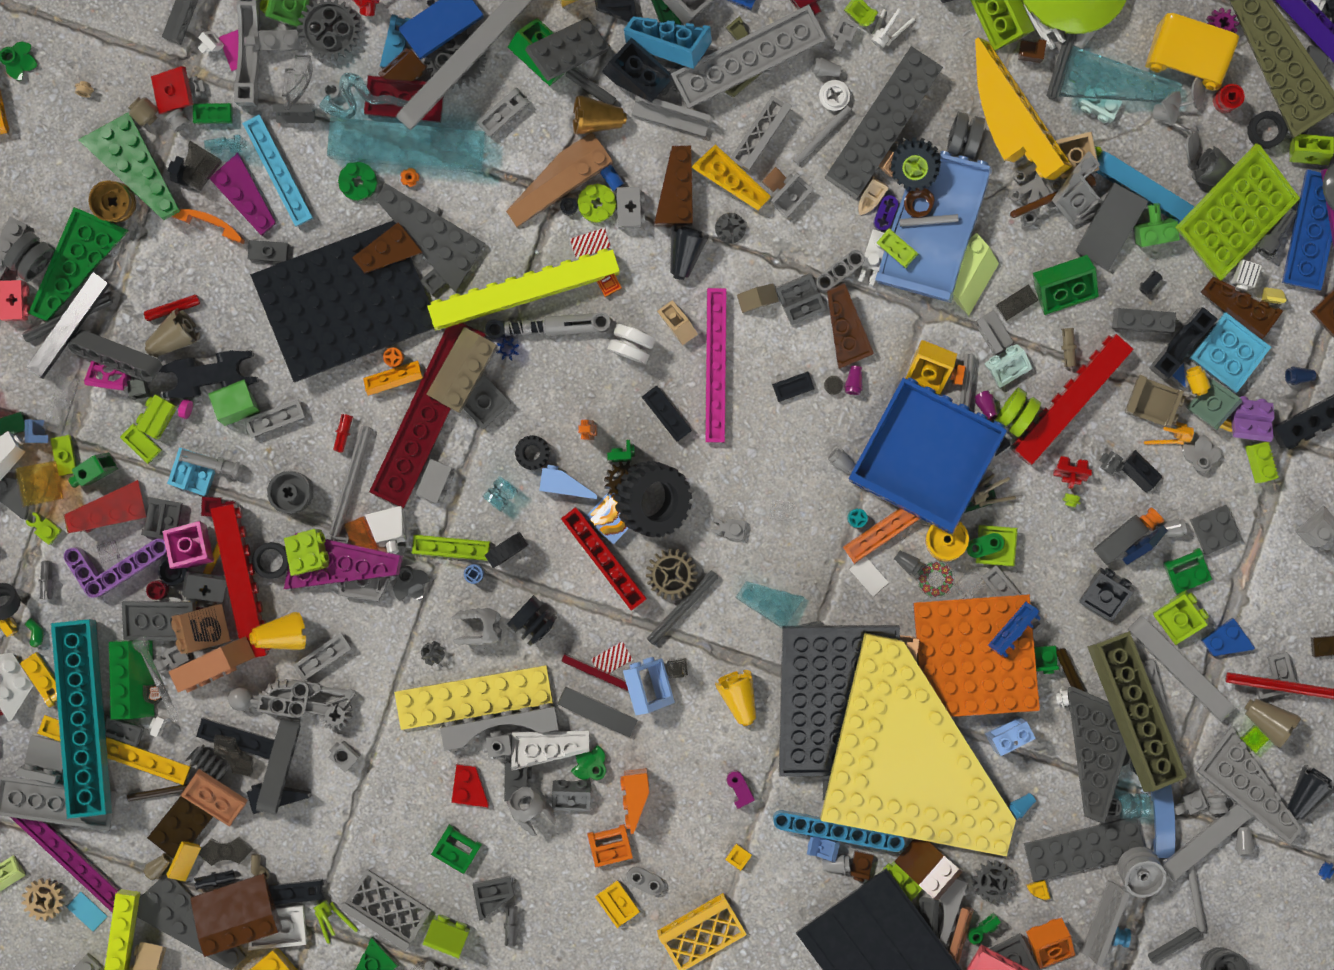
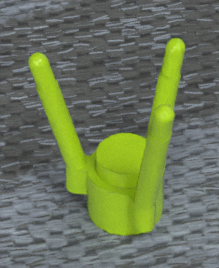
M325 900L314 907L315 915L318 918L327 944L330 943L323 920L331 935L335 936L333 927L328 919L333 914L331 910L350 928L358 932V929L335 907L333 902L328 903Z

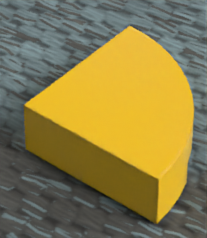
M1045 880L1026 884L1027 889L1033 896L1043 900L1050 899Z

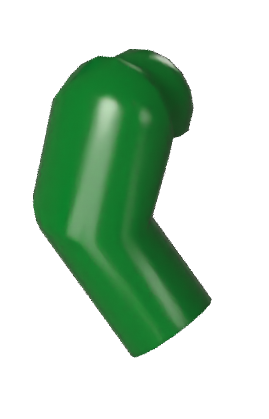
M30 618L24 625L31 631L30 645L36 648L43 642L44 630Z

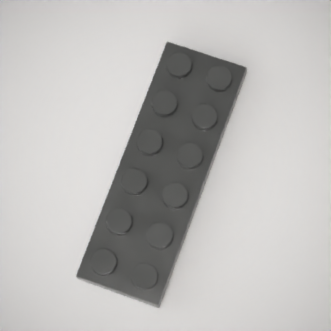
M1136 816L1023 843L1034 882L1116 862L1129 849L1144 847Z

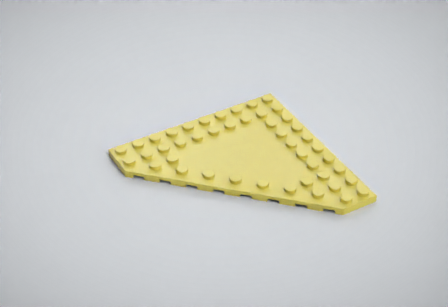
M865 633L820 820L1007 857L1016 820L902 640Z

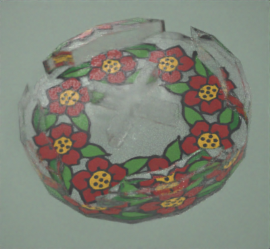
M938 560L929 561L919 570L917 584L921 592L926 596L935 599L943 598L950 594L955 586V573L951 566L945 562Z

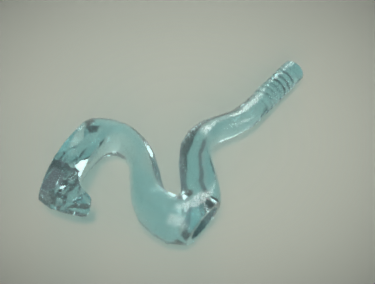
M345 73L339 80V89L349 108L345 110L331 103L330 95L323 98L319 107L336 118L343 120L351 119L357 110V104L351 92L352 86L370 104L388 103L404 107L409 101L389 95L374 96L369 92L361 76Z

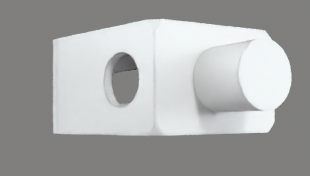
M398 506L365 515L379 547L386 546L388 553H398L397 543L406 540L405 512L403 508Z

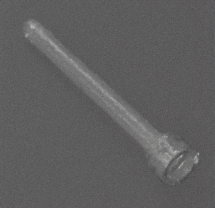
M146 636L140 637L132 642L133 647L138 653L141 652L171 720L178 722L179 716L149 653L148 645L150 643Z

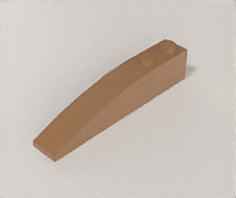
M589 133L560 152L506 212L515 226L519 227L598 175L607 166L613 165V161L594 134Z

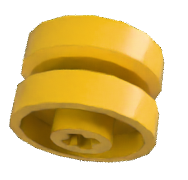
M961 522L957 525L953 535L931 525L925 540L927 551L933 558L939 561L950 562L957 560L963 555L968 546L969 535ZM946 536H949V543L944 542Z

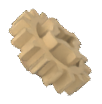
M40 878L38 883L34 880L31 882V886L28 885L25 888L27 892L22 894V897L26 898V900L22 901L21 904L27 906L24 912L30 911L29 917L36 915V921L40 920L41 917H43L44 921H47L49 916L53 919L56 917V913L59 914L62 911L60 907L65 905V902L61 901V899L66 896L60 894L63 887L57 888V881L51 884V878L45 882L43 878ZM45 897L46 901L42 902L41 898Z

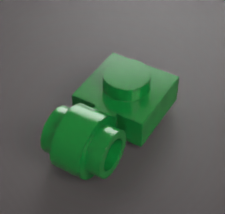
M994 912L981 921L978 927L971 928L968 931L967 937L972 944H980L984 939L983 933H992L998 929V924L1001 921Z

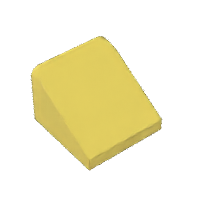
M1268 287L1263 289L1262 301L1274 304L1286 302L1283 290Z

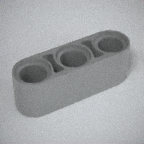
M853 250L816 279L815 285L817 290L827 292V290L848 277L864 263V254L859 250ZM857 255L860 258V263L853 264L850 261V257ZM836 267H843L845 274L838 276L835 273ZM820 279H828L829 287L823 288L820 285Z

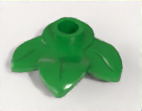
M17 42L13 47H5L0 51L1 63L6 65L7 74L15 80L21 81L23 71H31L38 66L36 60L28 54L31 50L29 43ZM8 54L13 55L11 60H7Z
M597 745L592 752L577 754L576 761L578 765L571 772L575 777L582 780L588 778L601 780L607 772L604 764L605 752ZM595 767L599 768L598 774L594 773Z

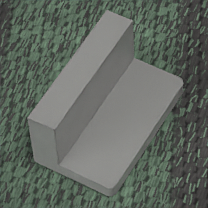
M995 311L989 312L974 322L993 355L1013 343Z

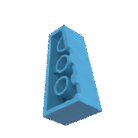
M633 16L624 28L626 43L632 37L649 54L692 69L695 68L712 43L710 26L703 25V28L694 27V24L686 23L685 26L677 25L674 21L661 23L657 19Z

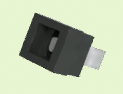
M133 376L132 381H127L128 395L133 400L151 396L146 381Z

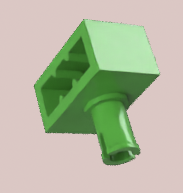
M1160 203L1147 205L1150 221L1134 226L1135 244L1146 247L1180 240L1179 232L1175 228L1178 225V221L1172 218L1161 220Z

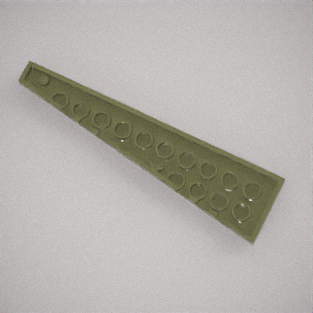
M1229 0L1292 138L1294 139L1333 114V88L1273 1Z

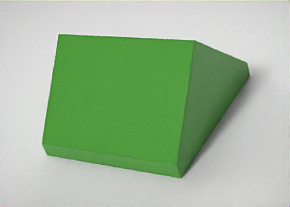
M245 379L208 393L216 418L224 426L261 412Z

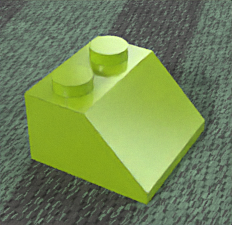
M434 915L422 945L459 959L470 928H467V925L463 922L457 921L454 923L449 921V918L445 915Z

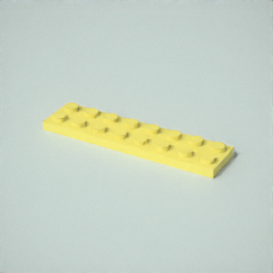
M547 665L394 692L401 730L492 713L496 714L508 710H519L520 708L530 706L536 707L546 703L553 704Z

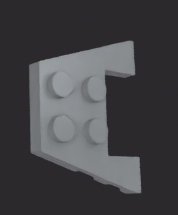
M1089 151L1052 199L1053 203L1072 226L1095 216V212L1098 211L1108 194L1107 192L1099 198L1085 180L1089 174L1100 166L1099 162Z
M331 536L333 541L349 544V538ZM398 546L399 552L396 554L403 556L406 547ZM392 576L338 583L340 596L379 602Z

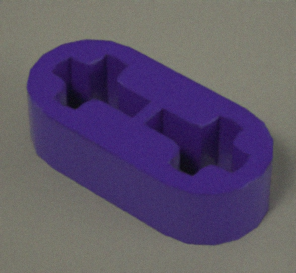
M885 196L880 202L873 222L875 229L878 231H886L891 226L898 208V200L894 196ZM892 200L894 207L885 212L887 205L884 202ZM883 215H886L885 222L887 225L880 227V223L877 220H881Z

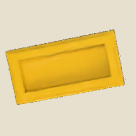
M182 841L166 874L167 877L186 881L200 852V845Z

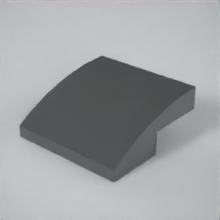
M811 273L775 288L790 325L826 311Z

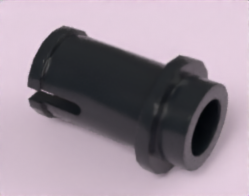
M1153 271L1144 283H1140L1139 290L1146 296L1152 294L1153 289L1163 277L1158 272Z

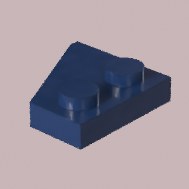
M1161 525L1150 535L1142 538L1137 545L1133 544L1125 551L1127 554L1122 560L1128 565L1151 551L1168 530Z

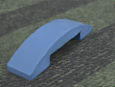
M1168 785L1151 792L1155 830L1153 845L1154 852L1158 858H1170L1175 853L1174 801L1172 787Z

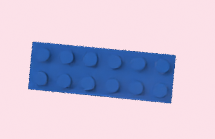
M1306 170L1282 283L1320 291L1322 290L1332 243V234L1326 199L1323 193L1321 172Z

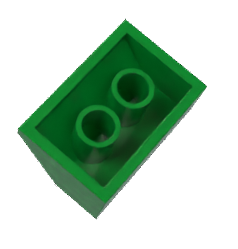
M536 18L517 31L507 47L528 68L533 70L542 81L551 86L565 73L547 81L525 51L527 46L554 34L541 20Z
M1088 255L1033 273L1034 287L1044 315L1099 297L1096 268Z

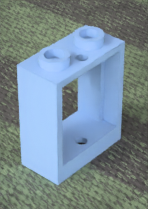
M654 657L643 659L642 664L641 662L632 663L629 665V669L623 670L635 715L651 713L675 703L662 658L655 660ZM648 668L656 699L650 702L647 701L639 671Z
M1019 716L985 733L993 751L1000 756L1036 739L1028 722Z

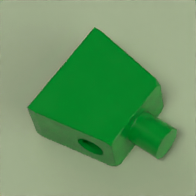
M109 452L96 454L73 468L72 472L74 475L68 481L73 488L79 485L81 487L92 485L118 470V467Z

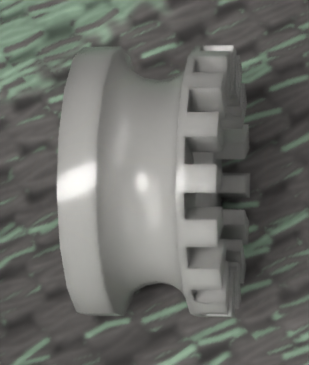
M330 81L324 84L322 91L327 99L335 100L341 95V90L337 83ZM335 86L337 89L336 93L328 95L326 92L328 87L333 88Z

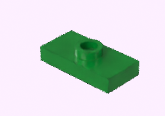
M194 104L193 123L233 124V104Z

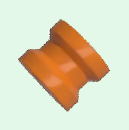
M393 347L384 352L383 360L390 367H399L404 361V355L399 349Z
M1152 507L1148 509L1146 515L1140 517L1141 521L1152 532L1158 524L1164 522L1162 516Z

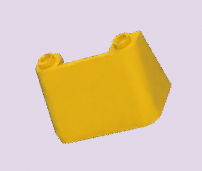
M1167 13L1156 27L1145 67L1150 68L1151 71L1156 73L1171 68L1201 78L1206 89L1218 91L1221 88L1237 47L1239 36L1234 32L1179 14Z

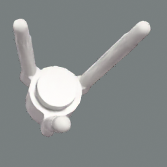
M898 8L886 27L879 30L886 10L883 9L871 34L873 36L871 41L880 48H884L885 45L889 47L891 42L915 21V18H911L889 38L891 34L888 30L898 17L901 9Z

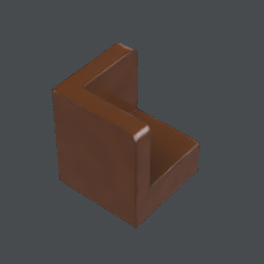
M1039 39L1037 42L1022 40L1020 42L1018 60L1041 63L1044 60L1047 40Z

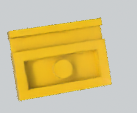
M618 880L595 895L596 900L616 928L640 912Z

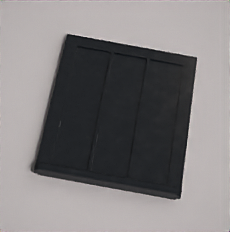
M887 868L796 932L822 970H962Z

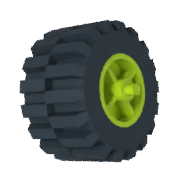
M917 137L912 138V141H909V139L905 140L904 144L901 143L897 150H895L891 162L893 178H897L899 185L904 184L903 188L905 189L912 187L911 191H915L916 188L924 190V186H927V188L931 186V183L936 181L940 171V153H937L938 149L936 146L932 147V142H924V138H921L920 141H917Z

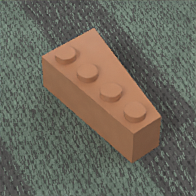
M245 636L169 671V674L177 692L186 690L188 693L198 688L196 684H199L201 687L210 683L209 678H212L214 681L223 677L222 672H225L227 675L236 671V666L255 658V655Z

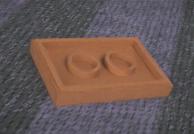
M198 769L180 795L229 827L248 801L200 769Z

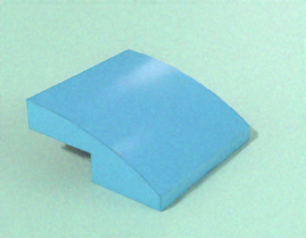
M179 447L167 484L202 496H208L215 470L179 461L181 450L184 449Z

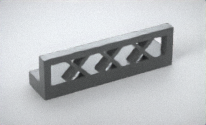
M175 0L162 34L164 39L182 45L198 0Z

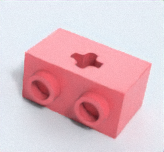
M22 280L0 281V320H28L30 306L27 304V296H29L30 290L27 282ZM15 298H17L18 301H17V302H14V304H13V303H12V300H14Z

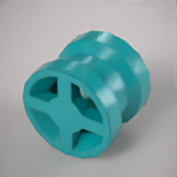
M853 509L848 513L847 520L851 526L860 528L867 523L868 516L862 509Z

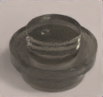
M830 376L824 382V389L828 394H839L843 389V381L838 376Z

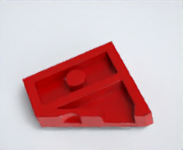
M456 764L451 803L489 807V802L476 766Z

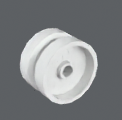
M617 324L614 334L616 337L623 339V342L612 339L607 349L646 365L650 355L648 352L640 349V347L652 349L656 339L636 328Z

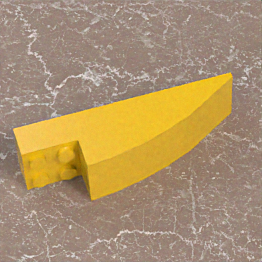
M978 37L975 39L977 85L987 125L1003 159L1009 162H1015L1026 155L1030 162L1033 161L1037 166L1035 170L1041 178L1055 180L1072 168V164L989 41Z

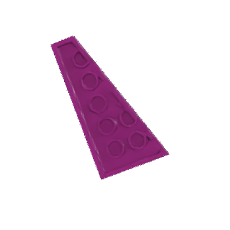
M325 539L324 545L329 555V567L291 576L288 565L284 589L399 575L403 556Z

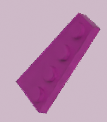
M237 152L209 179L255 230L263 236L276 222L252 180L248 169L244 165L240 154Z

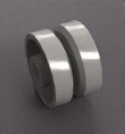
M1135 847L1124 852L1119 858L1117 864L1118 874L1130 894L1135 897H1150L1163 888L1166 881V872L1154 851L1146 847Z

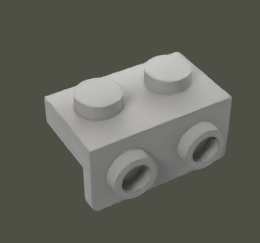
M798 173L794 176L790 174L783 182L786 185L781 190L777 188L770 196L772 198L770 204L786 218L813 191L799 177Z

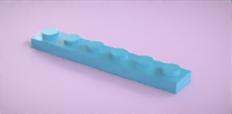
M259 114L242 123L295 227L313 219L261 115Z

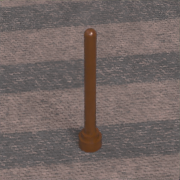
M1089 174L1085 180L1093 188L1096 186L1094 176ZM1058 191L1011 211L1010 216L1016 218L1052 202Z

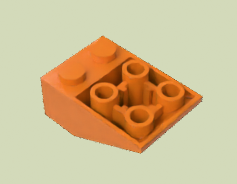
M647 768L624 771V776H621L620 779L621 790L626 792V795H623L624 810H628V814L625 815L626 829H630L631 834L635 832L649 794Z

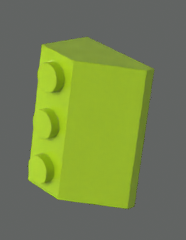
M971 0L994 50L1011 44L1035 31L1021 0Z

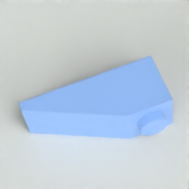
M547 465V468H542L539 491L597 499V494L564 471L558 470L559 466Z

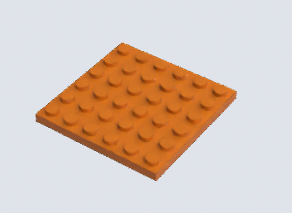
M1030 594L913 603L916 638L919 639L918 666L951 717L1040 711L1033 628L1027 626L1023 634L1012 643L1015 646L1014 650L1010 647L1007 648L1005 652L1009 655L1008 657L998 654L988 646L1025 602L1030 604Z

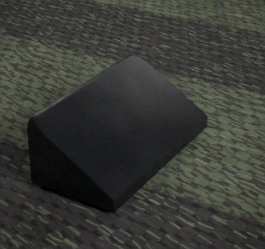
M1136 450L1122 462L1124 465L1122 470L1146 493L1152 490L1163 477Z

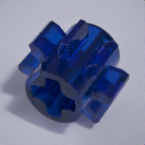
M504 337L502 344L497 343L500 350L496 353L503 354L502 360L509 357L513 361L512 356L514 354L519 355L516 352V348L520 346L519 344L513 345L514 338L509 342ZM506 344H508L510 347H513V349L510 350V354H507V352H503V349H505Z

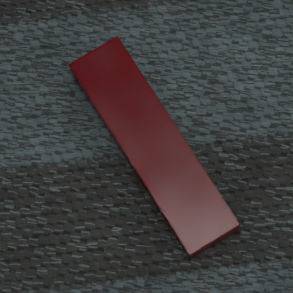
M566 653L561 660L563 663L628 691L625 679Z

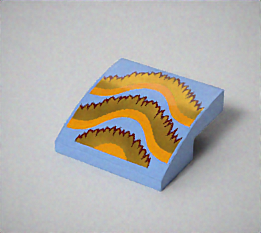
M606 494L585 518L611 543L615 544L627 531L628 527L618 517L620 513L615 508L618 501L613 500V494L609 496Z

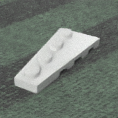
M589 731L512 733V771L589 752Z

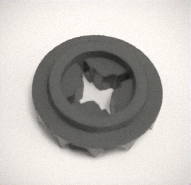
M736 213L723 214L718 218L715 225L717 237L729 244L740 241L746 231L744 220ZM728 220L732 225L738 226L733 229V236L729 230H722L728 226Z

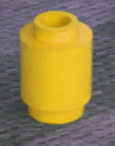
M1201 366L1188 369L1186 371V378L1192 394L1201 396L1208 393L1211 385L1205 370Z

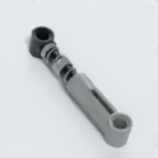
M604 312L547 316L542 321L522 320V322L517 321V323L490 320L485 326V332L493 340L506 338V336H511V334L514 336L516 334L532 335L533 333L541 334L542 332L546 333V336L602 333L610 328L611 321L610 317ZM603 317L606 319L607 323L604 327L596 325L598 318ZM591 322V324L572 326V323ZM493 325H499L501 330L499 334L493 335L490 332V328Z

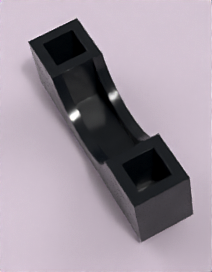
M1204 307L1196 309L1150 365L1149 369L1163 380L1169 379L1181 365L1187 352L1209 331L1218 319Z

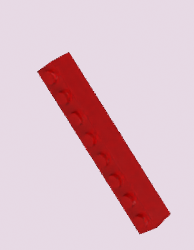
M1117 334L1108 335L1101 343L1103 345L1099 351L1096 349L1089 356L1090 361L1088 364L1081 365L1076 371L1078 375L1074 379L1070 378L1063 386L1065 390L1061 394L1057 393L1051 399V406L1049 408L1045 407L1038 414L1040 418L1036 423L1031 422L1026 428L1027 433L1023 437L1019 436L1014 441L1012 451L1028 465H1032L1134 350Z
M237 503L213 507L210 510L238 637L240 639L246 636L255 658L266 656L271 648H256L254 644H251L249 638L252 629L265 624L266 621L262 620L261 612H263L262 602L258 601L257 598L259 588L257 582H254L253 575L255 570L248 557L251 555L249 545L245 543L244 537L247 534L245 526L241 525V507H238Z

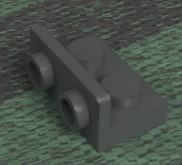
M315 103L272 104V112H276L277 123L315 122Z
M505 762L504 801H509L512 794L521 787L528 786V779H532V767L512 771L511 762ZM525 797L521 801H523V803H527L528 798L531 797Z
M553 781L552 808L554 811L590 812V781Z

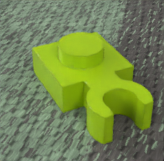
M33 512L32 515L36 517V521L33 523L30 520H26V524L30 527H36L37 529L34 534L48 545H51L63 530L49 518H45L42 521L41 515Z

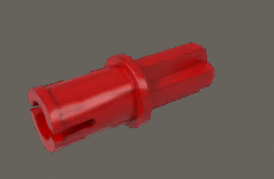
M341 414L338 429L335 430L337 436L333 448L334 451L339 453L344 451L347 436H350L349 431L353 416Z

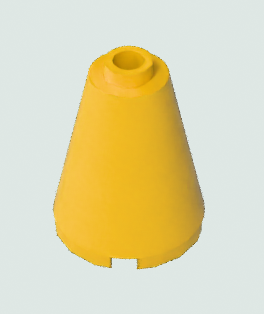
M299 612L289 613L252 629V633L249 634L250 642L256 648L301 650L305 649L306 635H303L302 632L305 626Z
M743 670L744 674H738L735 671L718 679L719 683L715 682V686L737 723L748 726L756 719L753 675L749 670Z

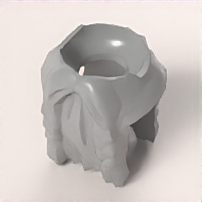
M477 608L465 611L460 610L452 616V620L480 618L483 623V635L458 637L453 639L454 644L481 645L501 641L502 630L499 628L501 615L497 611L489 608Z
M521 787L512 794L507 802L513 819L521 825V828L528 831L531 836H536L537 834L529 820L542 811L553 824L556 823V817L553 814L554 809L536 787ZM525 797H531L530 807L521 809L519 806L520 801Z

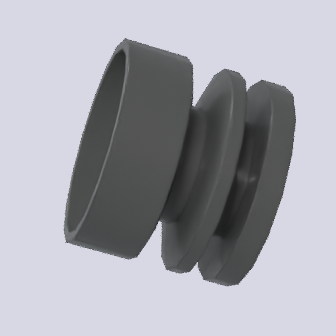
M1215 947L1207 951L1200 964L1201 970H1220V967L1224 966L1225 969L1221 970H1250L1247 960L1242 955L1224 947Z

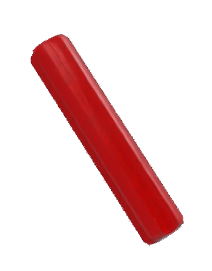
M195 294L144 311V317L146 321H152L169 315L176 308H179L178 311L197 306L200 304V299Z

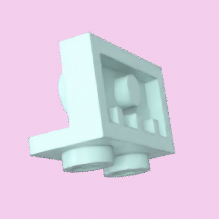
M1088 84L1077 106L1081 107L1080 110L1086 114L1092 113L1098 116L1097 119L1099 121L1111 123L1114 121L1122 101Z
M1017 344L1009 346L1004 352L991 357L985 363L986 368L990 370L999 388L1033 369L1025 351Z

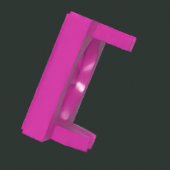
M91 361L84 379L85 385L122 391L125 386L128 387L127 381H131L130 375L117 370L106 373L103 369L107 366H101L99 363ZM98 372L102 373V380L95 377L98 375ZM115 374L122 375L115 381H108L110 376Z

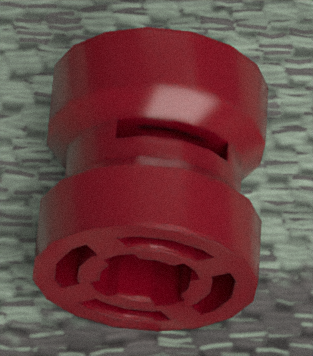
M161 580L152 581L146 587V594L152 600L163 599L169 594V585L164 584Z

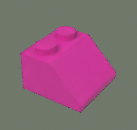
M197 521L162 531L171 569L197 567L214 562L206 524Z

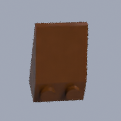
M913 839L894 861L924 891L937 901L963 872L931 842Z

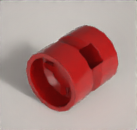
M1237 84L1224 86L1215 93L1213 106L1220 113H1230L1244 102L1245 94L1243 89Z

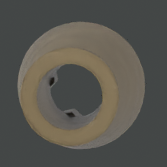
M163 853L158 858L150 861L143 869L145 876L150 880L159 879L167 866L172 862V858L169 854Z

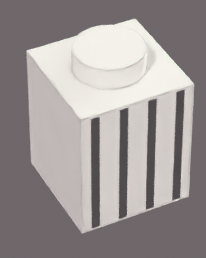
M1241 260L1237 264L1231 284L1237 285L1236 288L1243 291L1255 288L1261 265Z

